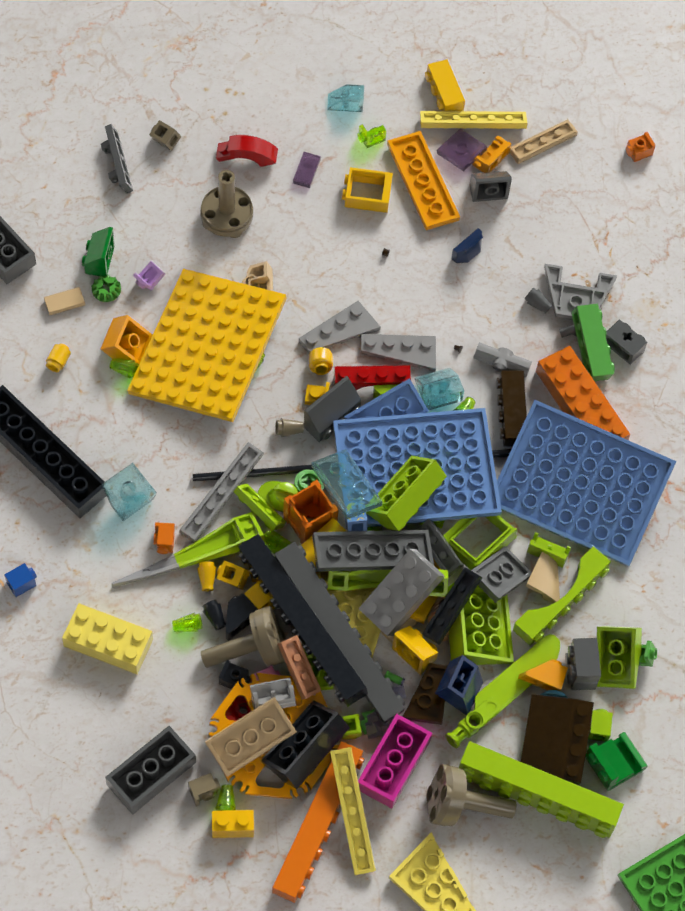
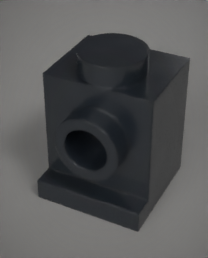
M226 660L219 675V685L232 689L237 681H239V685L243 688L241 685L242 678L249 684V670Z

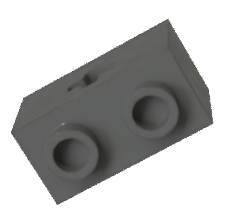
M620 319L606 331V341L610 349L630 365L645 351L647 345L645 338L633 331L627 323L622 322Z

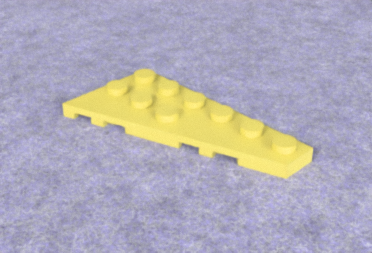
M432 832L389 876V879L423 911H476L467 898V894L453 869L446 861L444 853L437 845Z

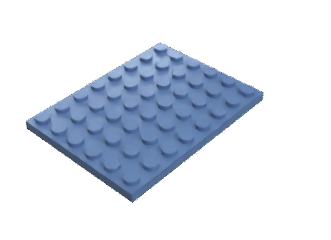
M534 400L497 480L501 510L587 549H591L594 546L605 557L629 567L676 461Z
M485 408L333 421L344 515L345 504L364 502L366 507L411 456L435 459L447 477L407 523L501 515L502 510ZM366 513L367 527L383 526Z

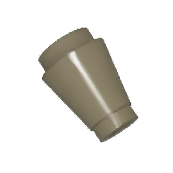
M284 418L276 420V435L285 437L303 433L304 423Z

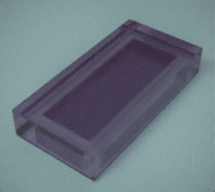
M303 152L293 184L310 188L321 156Z

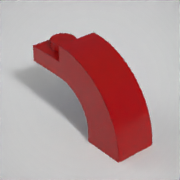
M233 135L229 136V141L218 143L216 159L222 162L244 158L252 160L260 167L276 164L278 148L258 137Z

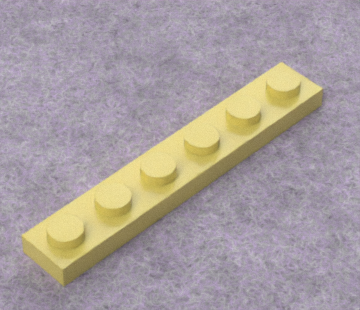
M420 111L421 128L527 129L526 112Z
M348 747L330 751L354 874L374 872L376 868L352 748Z

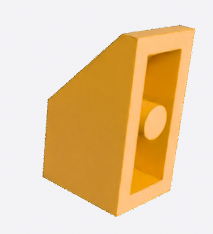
M549 660L519 674L518 678L547 691H560L568 667L563 666L560 661Z

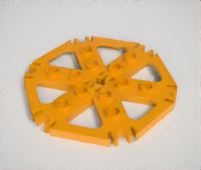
M256 673L259 681H256V676L251 674L252 683L247 684L245 679L242 678V688L239 685V681H237L210 720H217L219 722L211 721L209 726L216 727L217 731L214 733L209 732L208 736L212 737L236 722L227 719L225 712L237 696H244L250 710H254L250 685L290 678L291 685L294 688L296 706L282 709L291 724L297 720L313 700L326 707L328 706L321 691L302 700L292 676ZM335 745L332 750H337L339 745ZM270 750L228 777L225 775L227 782L233 776L235 777L231 782L232 787L236 782L242 783L239 792L242 793L246 786L249 787L244 795L293 799L290 795V791H292V795L295 798L298 797L296 789L285 782L281 788L257 785L256 778L265 767L261 760ZM330 752L319 763L314 772L299 786L305 794L308 792L305 783L311 791L332 761Z

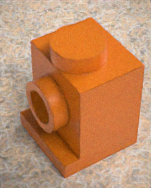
M645 132L642 136L628 140L626 153L636 162L652 156L656 145L649 133Z
M155 522L154 545H157V553H173L175 524Z

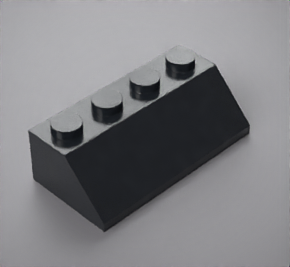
M314 700L292 724L297 732L271 748L261 760L282 781L295 789L299 788L350 728L338 712Z

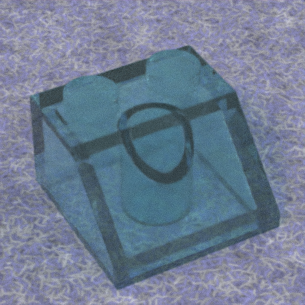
M131 463L102 484L111 507L123 521L154 500L157 493L134 463Z

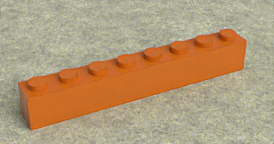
M341 741L337 750L351 747L356 770H361L365 761L362 758L363 750ZM332 761L272 887L273 894L293 903L296 902L297 898H302L306 889L303 886L305 880H310L315 869L312 865L315 860L319 861L323 849H321L323 841L327 843L332 832L329 828L332 823L336 824L340 815L337 811L341 804Z

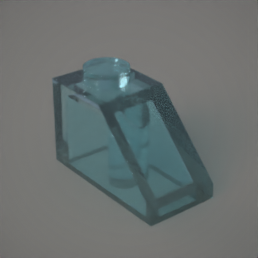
M346 84L329 93L327 110L363 112L364 85Z

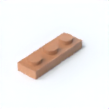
M295 635L278 643V647L301 699H306L322 691L298 636Z

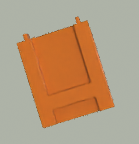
M315 480L307 488L293 496L289 495L284 498L283 519L287 524L291 525L300 538V543L303 544L313 535V532L320 530L331 519L334 518L338 521L339 510L325 495L318 480ZM310 518L314 520L308 523L307 519Z

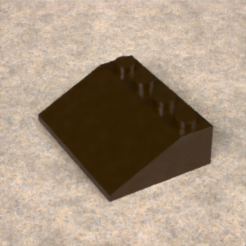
M532 694L520 762L579 786L582 781L594 702Z

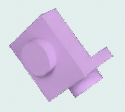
M150 261L140 274L134 273L133 276L137 279L135 283L142 289L146 287L152 290L165 276V273L154 262Z

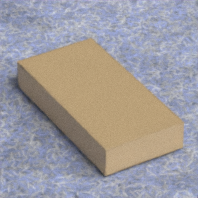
M80 287L44 297L49 316L85 306Z

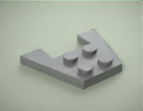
M544 265L555 317L573 320L571 312L576 306L598 303L600 309L617 278V275L599 273L597 288L561 282L562 266Z

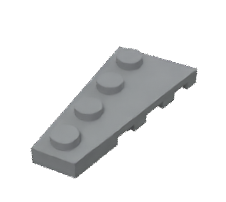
M356 301L301 336L299 343L310 354L313 349L318 347L328 349L332 345L348 342L349 339L357 336L360 338L361 334L372 331L377 332L381 326L359 301Z
M361 334V354L380 359L387 358L394 360L396 363L402 364L403 362L413 365L412 367H423L429 369V371L436 372V336Z

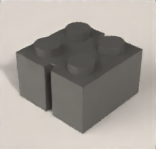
M575 638L572 640L571 646H568V653H565V663L569 665L570 672H567V682L571 684V690L596 689L601 677L597 638Z

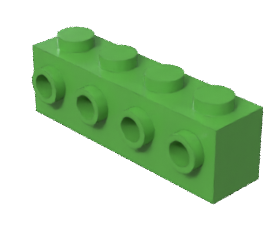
M598 303L576 306L571 314L583 365L594 381L608 380L614 374L615 366L610 358L611 349L606 341L607 332L602 324V311L599 309Z

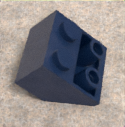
M463 655L451 660L435 694L467 716L483 684L479 667Z

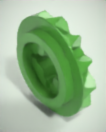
M100 275L97 280L94 279V283L91 285L93 296L102 302L113 301L121 293L120 282L116 277H110L109 275L103 277ZM103 284L110 286L109 293L106 289H103Z
M303 470L295 477L294 485L298 491L308 487V484H306L308 479L310 483L318 480L321 484V489L324 490L325 480L317 471Z

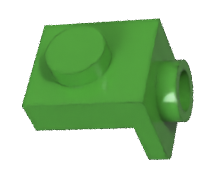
M647 640L646 645H641L639 666L653 667V662L657 658V648H655L652 641Z

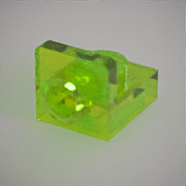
M362 124L359 125L357 136L359 141L364 143L366 148L386 141V129L382 125L367 131Z

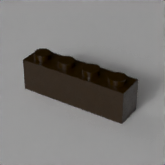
M501 371L500 378L496 379V387L500 389L497 403L498 406H501L498 419L499 423H502L499 435L500 440H503V447H513L527 417L524 371Z

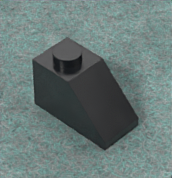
M243 593L239 596H234L228 602L226 639L228 641L250 624V613L258 610Z

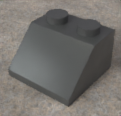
M507 171L471 174L470 190L472 202L508 199L512 182L511 175Z

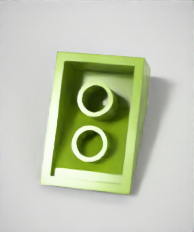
M598 626L597 642L601 677L597 687L635 689L641 654L642 628Z

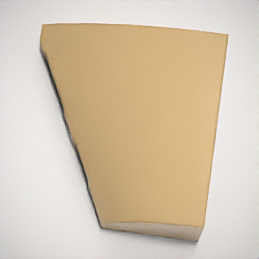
M267 261L250 265L247 276L243 279L242 283L273 291V269Z
M542 552L526 587L542 594V598L551 603L560 600L558 564L552 557Z

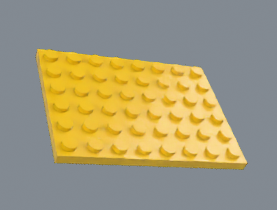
M183 269L128 387V394L234 422L286 302V294Z

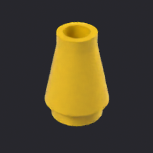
M200 562L197 568L202 591L204 592L214 590L217 569L214 562Z

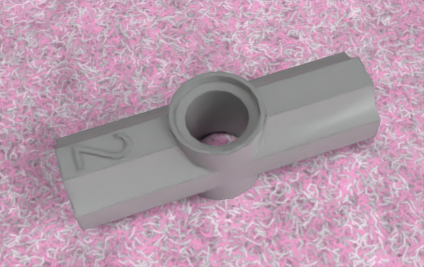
M480 342L474 354V359L492 365L499 372L524 371V377H527L532 361L514 355L507 348L501 347L496 349Z

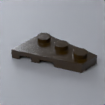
M429 663L402 717L410 721L442 725L445 700L435 694L448 665Z

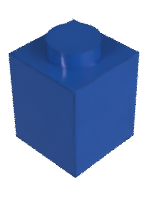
M25 563L4 574L5 581L15 597L36 586L35 578H37V575L33 568H28Z

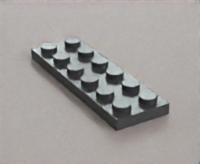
M428 530L313 532L312 535L317 572L392 570L409 549L417 550L434 565Z

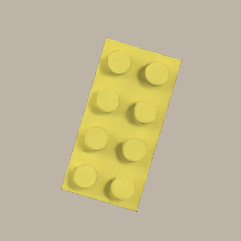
M78 603L62 640L63 646L138 674L152 644L153 632Z

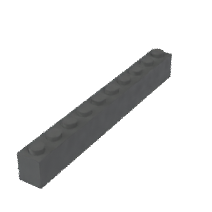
M293 542L275 553V558L367 687L368 694L365 698L384 725L392 720L396 714L399 715L404 712L405 702L399 694L396 696L392 690L394 686L390 679H385L382 675L383 669L378 661L374 662L371 658L372 652L366 644L363 645L359 640L361 636L355 627L351 628L348 623L350 621L345 611H340L337 606L339 605L338 600L333 594L330 596L326 590L328 585L323 578L319 579L317 576V569L313 562H308L305 558L307 554L301 545L297 546Z

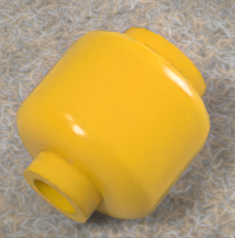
M324 347L313 349L309 354L310 370L317 375L329 373L333 368L332 352Z

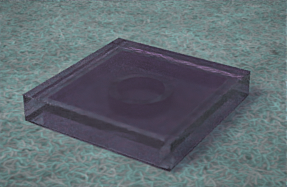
M459 129L437 149V154L462 171H465L476 161L475 158L477 156H481L487 151V146L462 129Z

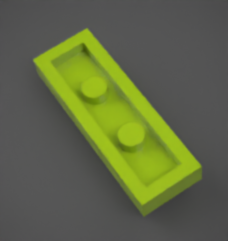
M248 484L237 486L233 491L238 496V499L245 503L251 509V512L264 522L267 528L274 531L283 528L287 523Z

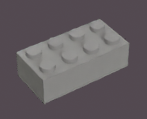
M409 549L360 606L359 610L384 634L394 636L445 576L415 549Z

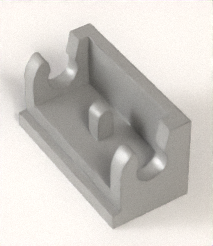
M290 678L250 685L254 709L273 697L276 698L281 708L296 706L294 688L291 685Z

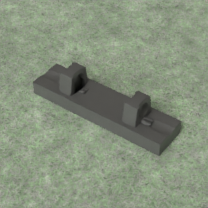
M112 124L105 126L108 140L101 143V148L105 154L112 153L115 170L109 172L108 176L112 183L119 182L121 188L126 193H130L133 191L119 133Z

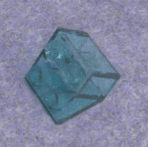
M451 368L415 377L418 390L428 410L463 400L464 388L458 374Z

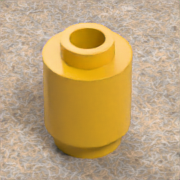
M62 343L55 344L46 359V367L53 372L62 370L71 355L69 347Z

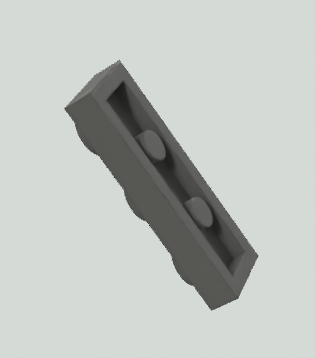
M427 520L416 529L429 531L433 559L441 570H448V577L464 566L433 521Z

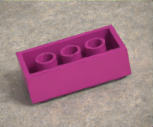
M396 714L358 780L360 792L392 809L429 745L432 732Z

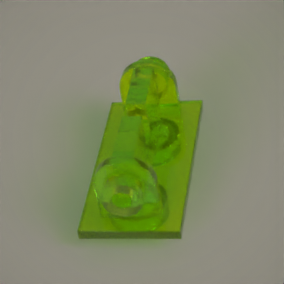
M267 530L264 533V542L274 554L292 544V542L273 530Z

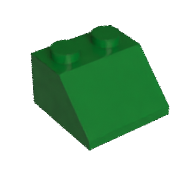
M107 227L92 233L91 240H87V255H84L82 259L85 274L101 275L102 277L108 275L115 248L113 227Z

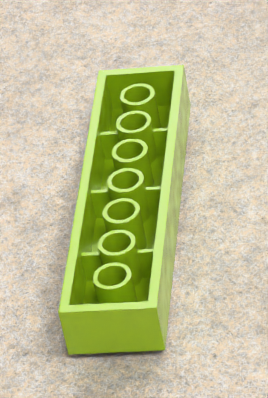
M471 741L468 742L459 765V769H463L466 774L467 783L474 782L479 784V787L484 790L490 791L491 789L496 791L503 798H513L523 806L530 805L542 814H552L559 821H569L575 824L577 828L593 831L596 836L601 838L611 837L624 806L623 803Z

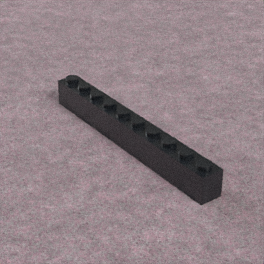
M257 534L239 545L240 554L238 556L244 565L246 563L249 565L251 576L254 579L258 578L261 582L259 584L261 590L265 595L267 593L270 595V602L275 610L279 608L282 613L280 616L284 623L291 625L293 636L297 635L302 641V647L307 656L311 654L314 658L312 662L318 671L322 670L325 674L323 678L327 685L335 688L336 692L334 694L339 702H344L349 707L368 694L367 687L260 535Z

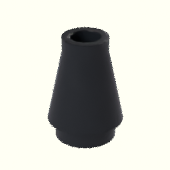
M215 599L202 606L204 609L202 612L216 631L226 627L221 603H218Z

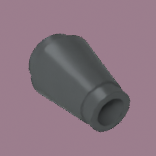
M532 288L525 297L527 304L545 314L552 307V304L539 289Z

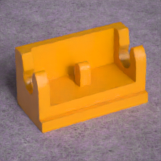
M496 136V140L480 156L475 158L476 160L472 162V165L483 173L491 172L510 153L511 143L509 141L507 142L502 137Z

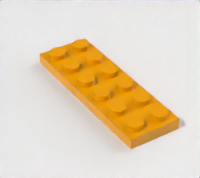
M421 131L387 140V146L425 230L460 221V215Z

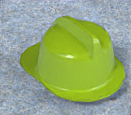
M268 481L261 485L258 490V494L274 510L283 512L284 498L300 492L293 484L280 481Z

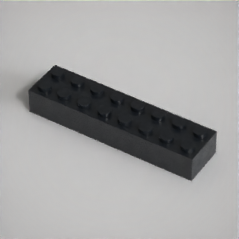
M2 385L0 387V442L73 513L82 518L109 494L108 484Z

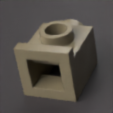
M160 120L153 126L149 134L154 141L170 151L173 150L181 138L174 128Z
M211 773L188 782V789L195 806H199L201 800L208 801L214 798L217 791L221 790L218 779H213Z

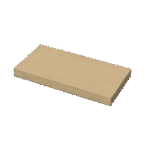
M273 697L206 740L205 743L228 777L297 731L276 698Z

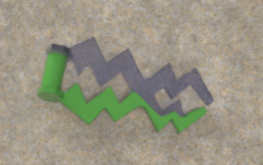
M387 670L384 678H389L391 682L400 685L392 690L396 696L399 694L402 699H406L403 686L406 678L397 676ZM374 710L361 713L365 719L360 721L364 735L367 734L366 725L373 726L370 717L377 716ZM377 716L379 721L373 722L377 732L369 735L368 739L384 736L381 727L389 726L388 723L383 725Z

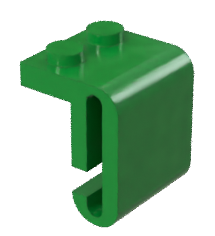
M626 732L619 734V738L615 740L610 739L599 746L597 743L589 746L585 756L607 791L638 775L648 767Z

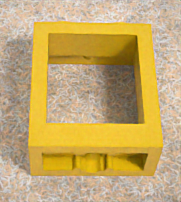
M350 167L349 174H345L344 185H347V189H343L342 193L345 207L388 213L393 173ZM353 182L383 185L382 200L351 196Z

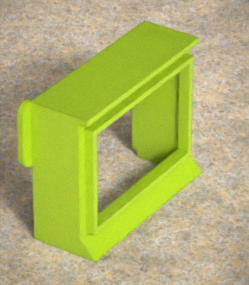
M500 516L485 517L499 528L502 534L477 558L473 557L454 539L478 517L460 519L443 537L460 561L472 570L515 540L517 528L512 527Z

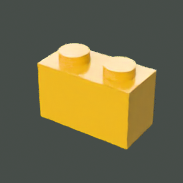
M254 810L212 811V838L254 837Z

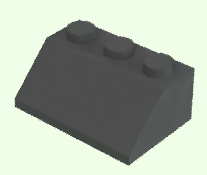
M347 376L304 410V428L318 442L328 439L332 435L334 420H345L344 416L361 407V398Z

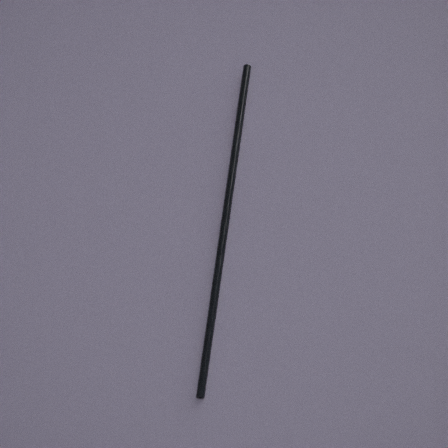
M511 449L492 450L493 458L508 457ZM338 463L252 469L247 477L296 474L303 470H314L317 472L339 470ZM225 471L193 474V482L219 480Z

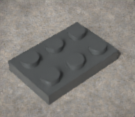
M506 546L471 570L482 577L478 586L495 603L529 579L532 573Z

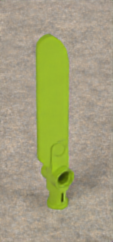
M546 635L483 688L475 697L474 710L469 712L451 733L445 734L448 743L456 749L460 747V743L463 740L478 733L483 726L528 689L532 684L519 679V674L549 660H557L560 651V640L555 635ZM469 720L476 721L477 726H472Z

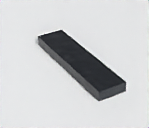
M464 567L422 635L440 645L482 577Z

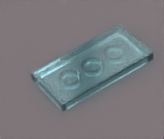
M346 449L311 462L312 469L346 519L382 506V500Z

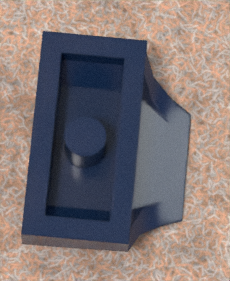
M477 228L453 249L451 259L455 263H468L481 252L482 231Z

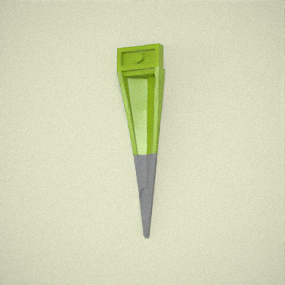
M252 512L234 517L175 554L112 582V588L240 552L239 545L257 534L265 541L264 534Z

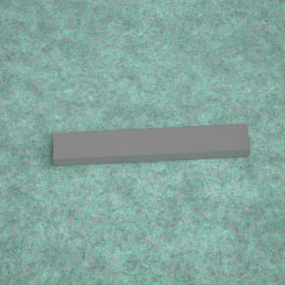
M248 442L184 523L179 533L193 543L196 542L234 494L235 488L241 485L262 458L264 452Z

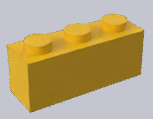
M448 59L428 64L425 78L431 84V93L433 96H436L438 109L441 111H464L465 99Z

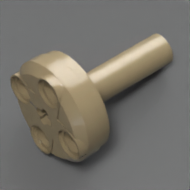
M230 170L221 171L218 175V187L209 191L203 198L200 210L202 225L205 229L218 236L238 238L252 223L253 204L246 192L235 187L234 173Z
M264 607L250 613L251 634L202 650L201 658L205 667L209 668L226 662V660H231L257 650L268 667L284 663L285 660L278 647V643L286 640V637L272 607Z
M440 764L426 794L431 824L454 826L460 818L463 809L510 819L516 813L517 804L515 800L468 791L464 770L455 766Z

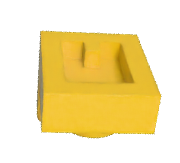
M326 382V387L307 384L305 404L311 405L329 391L330 382Z

